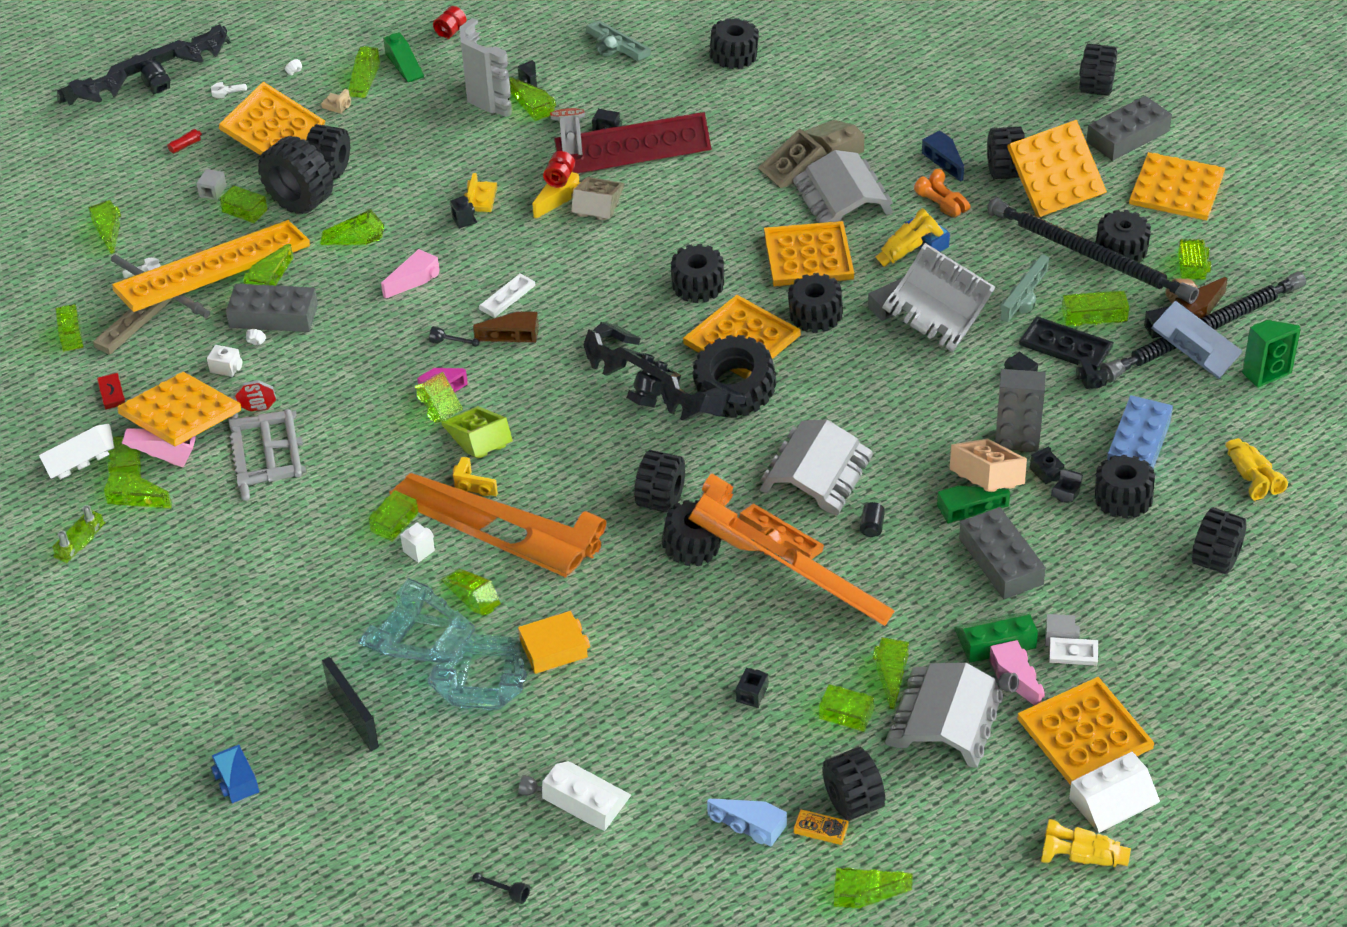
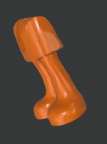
M935 169L931 173L929 180L924 176L920 177L914 185V191L918 195L929 198L939 204L940 211L946 215L955 218L961 212L965 213L971 208L969 202L962 194L952 192L943 184L945 173L941 169Z

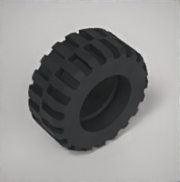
M293 136L284 137L261 154L258 163L261 183L264 184L266 192L272 196L271 198L279 203L280 207L286 208L291 213L307 214L331 195L334 180H332V171L329 170L330 166L328 162H325L322 153H319L314 145H310L305 139L301 140L299 137Z
M728 335L724 339L718 338L714 340L715 343L706 345L704 347L705 351H700L697 355L698 360H695L693 364L694 370L692 375L697 392L708 391L702 387L704 379L717 381L725 372L737 368L752 371L750 376L742 382L724 384L747 398L745 404L726 401L721 416L726 417V415H730V418H737V415L748 416L750 412H757L760 410L761 405L765 406L769 402V397L771 398L775 392L774 388L776 387L777 380L771 354L765 348V345L757 342L754 338L748 337L747 339L744 335H738L737 337Z

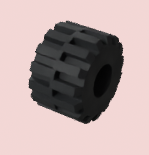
M727 18L725 21H718L717 24L712 26L710 58L713 59L715 64H720L719 66L723 68L729 67V69H734L737 67L738 69H743L744 65L747 67L751 66V62H755L757 57L758 29L755 28L753 23H749L747 20H739V18Z
M1087 43L1083 59H1081L1079 72V88L1081 93L1106 96L1111 94L1117 62V48L1115 46Z
M315 124L310 129L306 141L310 145H314L319 153H322L325 162H328L330 166L329 170L332 171L333 178L338 179L344 173L349 161V133L343 128Z
M1021 126L990 129L987 138V159L989 172L993 179L1020 178L1007 145L1025 138Z
M1114 210L1113 213H1106L1099 220L1095 243L1140 263L1142 258L1145 259L1148 252L1151 235L1150 223H1147L1145 217H1139V213H1130V210H1124V212Z
M691 244L687 245L686 249L680 248L677 251L678 254H674L671 261L672 289L675 291V295L678 297L682 296L683 300L687 302L689 299H693V303H698L699 299H703V302H708L709 297L713 299L718 297V293L723 291L724 260L720 256V252L713 250V247L709 245L703 247V244H697V246H692Z
M813 273L811 276L806 274L802 276V279L797 278L794 280V284L790 285L788 292L791 322L794 321V325L797 328L802 326V331L807 332L808 329H812V333H818L820 329L825 332L829 330V327L834 328L837 326V321H841L843 314L842 290L840 284H837V280L835 278L829 279L827 274L820 276L819 273Z
M654 450L647 451L641 460L635 479L634 497L636 505L666 513L669 509H673V505L679 502L684 486V458Z
M1112 456L1110 460L1102 461L1101 466H1098L1096 469L1095 503L1097 507H1101V511L1104 513L1109 512L1112 517L1122 516L1124 519H1128V516L1138 517L1140 513L1145 514L1153 504L1155 483L1153 467L1149 466V463L1145 460L1140 461L1139 457Z
M684 500L682 505L680 503L674 504L673 509L668 510L665 518L662 547L666 549L665 553L668 557L673 556V561L677 563L680 561L685 562V566H690L691 563H695L696 566H702L703 560L709 563L712 561L713 556L718 554L721 544L719 537L688 519L699 500H695V503H691L690 500Z
M1211 507L1205 514L1198 529L1192 550V563L1225 575L1228 574L1233 568L1243 545L1246 533V518Z
M856 747L823 761L822 773L828 796L835 809L845 820L850 821L884 807L886 799L881 775L873 759L862 747Z

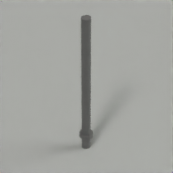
M116 254L111 257L112 262L135 276L144 273V271ZM182 294L173 297L176 301L190 308L192 313L200 314L204 318L209 317L210 311L205 309L201 303H195Z

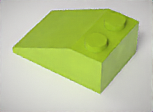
M479 406L441 421L442 426L467 454L476 458L486 456L489 451L503 449L506 447V444L513 441L507 418Z

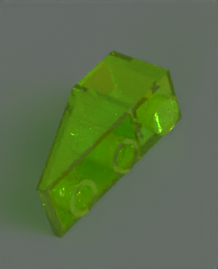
M850 867L836 868L834 907L860 909L911 891L913 873L902 871L887 872L876 869L860 870Z

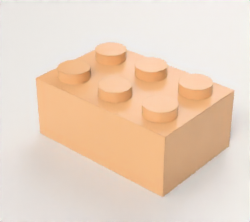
M989 439L951 444L950 470L957 473L959 477L966 478L972 484L979 485L989 492H995L999 488L1011 489L1015 488L1016 485L1025 484L1027 462L1025 457Z

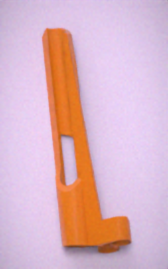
M413 473L405 476L406 478L396 485L392 491H389L391 500L563 577H567L574 571L584 557L593 559V555L600 551L601 541L599 538L604 533L607 523L605 519L584 511L579 516L574 527H570ZM497 518H501L526 529L527 536L518 543L510 544L480 529L486 527Z
M713 473L709 475L702 487L704 493L688 519L735 548L765 552L886 626L895 612L891 607L796 549L784 547L737 518V513L725 507L733 496V486Z

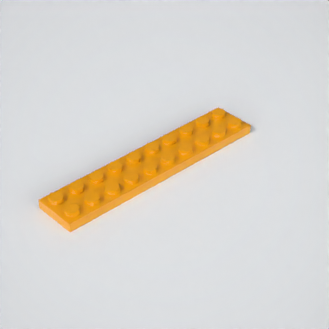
M289 220L114 283L112 284L113 291L135 312L309 247L310 240Z

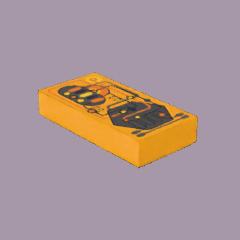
M800 809L794 826V834L842 845L849 821Z

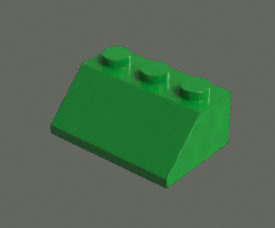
M1266 320L1250 327L1242 373L1257 388L1292 374L1301 327L1295 324Z
M1016 613L954 627L969 663L989 659L990 647L1018 640L1021 649L1026 651L1036 649L1038 630L1031 615L1026 613Z

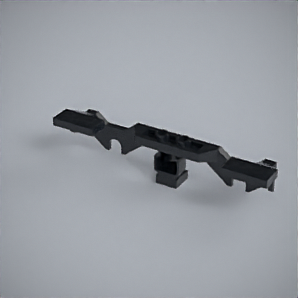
M219 24L212 27L209 32L192 38L191 43L177 40L110 67L106 76L92 80L90 77L85 80L76 79L68 83V86L57 90V101L59 104L67 101L69 106L73 105L77 98L100 103L102 102V98L99 95L100 91L108 90L115 97L126 77L141 72V79L147 87H150L153 95L170 88L171 79L166 74L161 63L172 60L175 57L202 63L204 60L201 52L204 50L210 51L214 58L217 57L224 43H231L227 35V29Z
M601 322L594 330L588 329L583 346L587 359L590 360L593 369L598 368L601 360L605 364L602 374L607 376L626 367L627 361L643 369L636 374L633 383L636 390H629L626 397L638 405L655 408L656 398L661 394L670 414H675L679 404L682 406L680 420L686 421L704 412L721 416L726 401L745 404L746 396L720 382L705 379L702 387L708 391L696 392L690 395L679 387L678 383L681 375L668 368L667 363L659 360L655 361L653 355L623 347H618L614 350L607 348L602 344L601 338L608 335L623 343L635 345L640 343L641 338L616 324Z

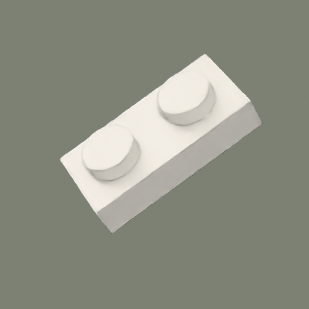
M1050 637L1049 663L1097 666L1098 640Z

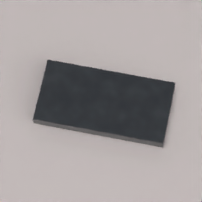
M1038 316L1035 317L1019 341L1020 346L1078 365L1079 358L1087 357L1094 371L1100 368L1114 344L1112 341Z
M327 657L323 659L322 663L329 692L370 751L377 749L379 744L374 718L332 658Z

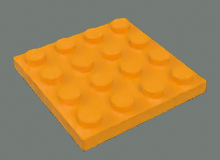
M262 82L219 124V129L261 156L264 151L284 137L293 136L306 140L312 126L314 127L315 124L325 125V120L265 82Z
M1077 120L1007 145L1036 217L1046 216L1107 192Z
M1148 152L1129 199V204L1207 221L1225 168Z
M843 221L764 228L773 286L794 284V280L797 278L802 279L803 275L808 274L811 276L813 273H819L820 276L827 274L829 279L835 278L837 281L854 280V269Z
M735 295L683 337V344L700 353L701 350L705 351L704 347L706 345L715 343L714 340L718 338L724 339L728 335L733 337L744 335L747 339L751 337L765 345L773 359L801 336V329L741 296ZM743 368L730 370L744 379L748 378L752 371Z
M182 372L127 400L125 403L117 406L118 414L176 447L241 411V403L191 375Z
M1099 677L1021 711L1017 717L1018 721L1070 785L1072 781L1130 752L1139 756L1154 748L1153 740Z

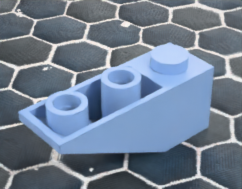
M708 799L707 801L708 815L713 821L717 823L723 822L731 826L735 832L751 836L759 844L765 843L772 846L787 826V812L767 802Z

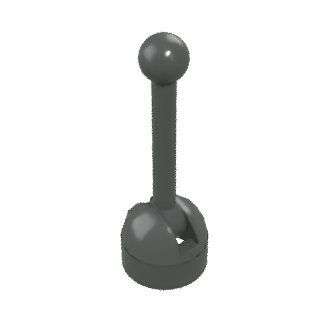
M1007 672L1003 673L999 679L994 678L999 687L1006 692H1015L1018 688L1019 678L1016 673Z
M522 775L518 794L528 796L536 791L542 792V787L537 786L534 778Z

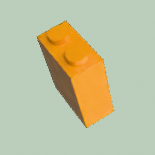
M571 611L518 627L520 643L535 674L588 657L587 649L590 648L587 635H582L581 623L578 618H574Z

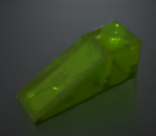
M360 46L355 57L349 85L350 97L366 98L380 67L378 48Z
M509 78L511 95L534 121L549 117L550 112L555 111V99L545 90L515 78Z
M108 200L90 206L88 209L92 223L110 254L115 253L120 228L119 218L121 217V212L118 206L114 207L112 201Z
M370 209L323 230L320 244L367 245L377 242L383 237L385 225Z
M291 244L284 245L252 265L249 272L244 276V284L276 286L293 260Z
M111 471L104 488L107 504L172 508L170 494L165 489L133 473Z
M460 568L441 579L475 613L488 615L495 610L494 608L501 605L494 585L489 579Z
M881 637L879 646L874 648L873 660H876V670L889 708L894 710L909 657V642Z

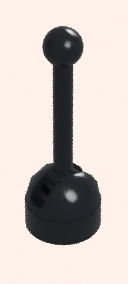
M432 326L430 330L429 342L440 343L444 339L469 343L474 347L479 345L478 339L470 340L449 336L440 327Z
M479 872L474 873L472 877L474 882L481 881L509 891L510 898L520 904H524L530 894V885L522 882H515L508 886L485 878Z

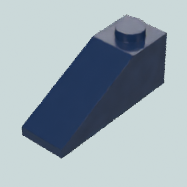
M940 130L922 139V154L960 182L963 181L964 164L953 139Z

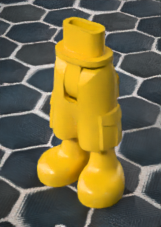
M921 208L909 224L904 223L894 235L888 238L885 245L881 248V252L875 258L883 267L887 266L890 262L894 264V261L901 259L922 245L923 241L921 238L924 235L932 233L940 237L944 232L937 222L929 216L927 211Z
M1239 438L1226 442L1225 447L1228 449V455L1235 464L1237 471L1244 480L1252 481L1248 493L1254 501L1264 498L1268 490L1273 495L1286 490L1288 481L1285 476L1271 469L1272 464L1263 455H1260L1255 447L1250 446L1247 442H1242Z
M1048 820L1041 862H1051L1056 854H1069L1071 862L1102 866L1113 865V867H1116L1117 864L1128 866L1131 848L1120 846V842H1115L1105 835L1095 834L1092 831L1076 827L1073 831L1061 826L1056 820ZM1060 839L1069 840V841H1072V842L1069 843V842H1066V841H1063V840H1060Z

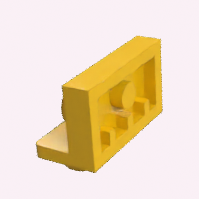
M473 173L471 180H468L467 183L468 193H465L464 196L468 198L469 203L472 202L475 211L491 212L497 191V182H478L477 173Z

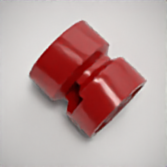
M450 6L433 21V28L439 36L450 39L460 30V26L466 23V15L457 6Z
M565 151L553 153L543 173V178L548 185L555 188H561L566 185L575 167L573 156Z

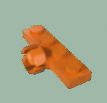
M755 504L740 512V520L788 549H796L810 559L823 552L824 545Z

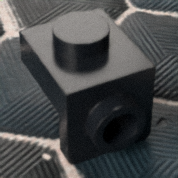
M533 60L518 66V77L523 87L526 86L531 91L537 88L536 66Z
M1087 357L1079 358L1078 367L1075 372L1077 379L1082 380L1085 388L1098 389L1106 386L1107 370L1094 371Z
M1062 469L1059 481L1052 488L1051 496L1056 497L1060 502H1073L1079 494L1083 474Z

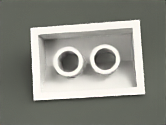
M109 424L95 426L39 455L50 478L59 477L60 480L72 474L71 470L77 467L78 470H81L91 465L90 460L94 458L100 460L109 455L108 451L114 448L111 427Z
M1133 752L1071 782L1069 799L1098 833L1160 802L1147 767Z
M569 761L556 764L542 781L543 799L603 831L607 829L631 797V794Z

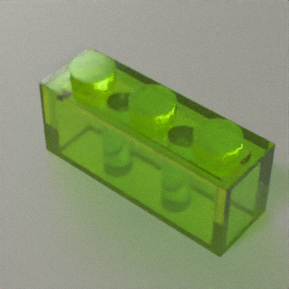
M1125 290L1063 295L1061 310L1066 326L1098 325L1111 322L1121 323L1128 321L1129 304Z

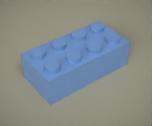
M1130 395L1109 449L1107 460H1110L1112 456L1139 457L1140 461H1147L1149 466H1152L1154 469L1171 422L1173 405Z

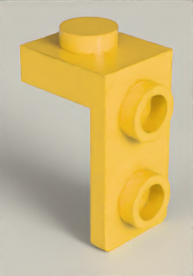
M461 457L458 465H455L453 469L455 488L479 493L483 496H497L496 480L471 475L470 458Z

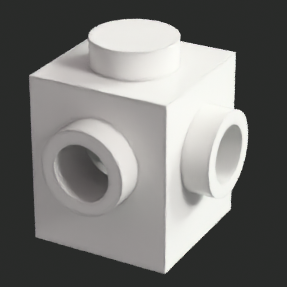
M215 345L207 357L210 373L233 377L236 371H239L242 367L239 350L235 348Z
M415 523L400 535L403 552L418 563L435 550L433 533L430 529L424 528L419 523Z

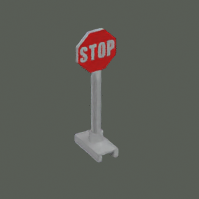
M567 108L550 112L552 120L560 121L562 151L569 154L578 153V155H582L579 118L585 117L584 110Z
M259 380L243 383L234 396H229L241 403V408L250 412L268 410L276 401L273 386Z

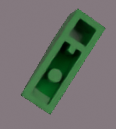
M398 32L383 37L386 56L407 83L424 78V74L403 35Z
M956 486L938 491L937 507L947 524L999 507H1008L1010 502L1009 489L1000 488L995 492L985 491L983 487Z

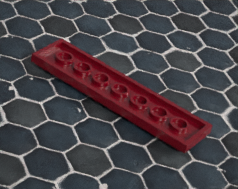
M705 112L581 133L582 155H578V153L570 155L575 160V167L572 172L578 174L712 150ZM561 137L554 138L556 151H562Z

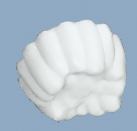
M297 59L289 62L285 67V71L291 76L294 75V72L301 71L302 64L300 60Z
M250 329L246 332L247 342L253 345H261L266 339V335L260 330Z

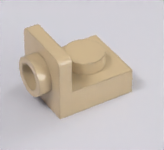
M344 89L340 95L330 93L321 103L322 108L342 113L351 105L349 90Z

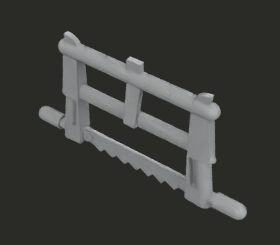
M285 409L283 412L258 414V416L238 418V413L228 419L232 432L230 439H232L231 444L233 445L231 449L234 450L232 455L235 456L233 458V461H235L234 467H236L235 473H238L237 483L243 501L250 499L248 487L250 485L266 481L272 482L292 476L300 477L302 473H307L306 468L301 465L298 446L303 445L302 437L296 438L293 421L296 417V410ZM285 422L288 440L271 441L269 425ZM260 427L267 469L247 472L241 430ZM289 447L292 465L276 467L273 448Z

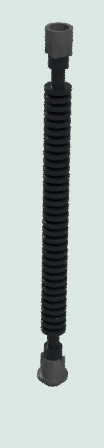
M995 197L988 203L987 209L991 216H998L1009 220L1014 219L1018 221V226L1159 290L1165 287L1171 293L1177 295L1178 298L1190 304L1194 303L1198 297V288L1183 282L1167 280V275L1122 254H1118L1113 250L1027 212L1020 214L999 197Z
M1297 271L1279 282L1275 287L1268 285L1200 319L1215 330L1277 300L1280 293L1292 292L1299 289V287L1305 286L1306 278L1302 272ZM1161 337L1132 351L1129 358L1102 363L1100 370H1107V381L1111 383L1122 375L1123 372L1129 370L1132 365L1142 366L1177 347L1164 337Z

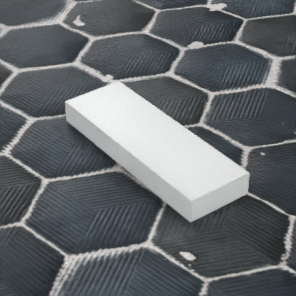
M518 274L480 304L479 310L495 318L535 286V281L522 274Z

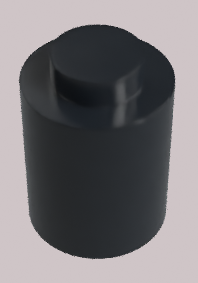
M870 502L863 506L860 531L863 535L875 537L882 533L885 508L881 504Z

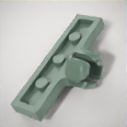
M601 21L586 25V32L599 41V43H596L598 53L605 57L615 54L616 51L625 53L637 61L651 55L650 48Z
M1042 254L1037 261L1034 260L1029 272L1024 273L1018 286L1015 285L1012 288L1008 299L1005 298L1000 305V310H1002L1001 320L1009 322L1018 309L1020 313H1027L1033 310L1036 304V296L1033 291L1048 271V256Z

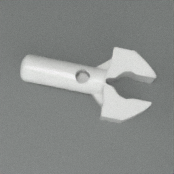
M219 82L211 86V93L215 98H225V95L228 93L247 90L246 84L224 86L223 82Z
M146 258L144 259L145 263L137 268L147 272L161 265L159 264V259ZM127 270L122 272L124 278L135 276Z

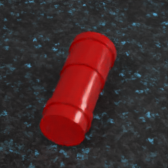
M192 129L182 137L167 144V147L173 154L178 153L187 146L201 141L200 136H202V133L199 130Z

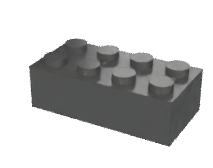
M1143 96L1088 125L1086 142L1113 161L1169 132L1172 114L1147 96Z
M235 284L226 309L229 328L310 332L318 306L316 290L314 287Z
M1001 369L995 443L1009 450L1039 451L1046 372Z
M1001 507L960 521L959 539L1003 599L1044 585L1046 567Z

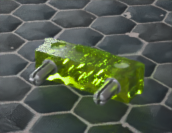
M85 505L83 507L84 514L68 531L61 530L58 532L59 540L52 546L54 551L53 557L68 563L79 551L83 550L94 538V535L106 524L103 521L102 514L91 510L90 506Z

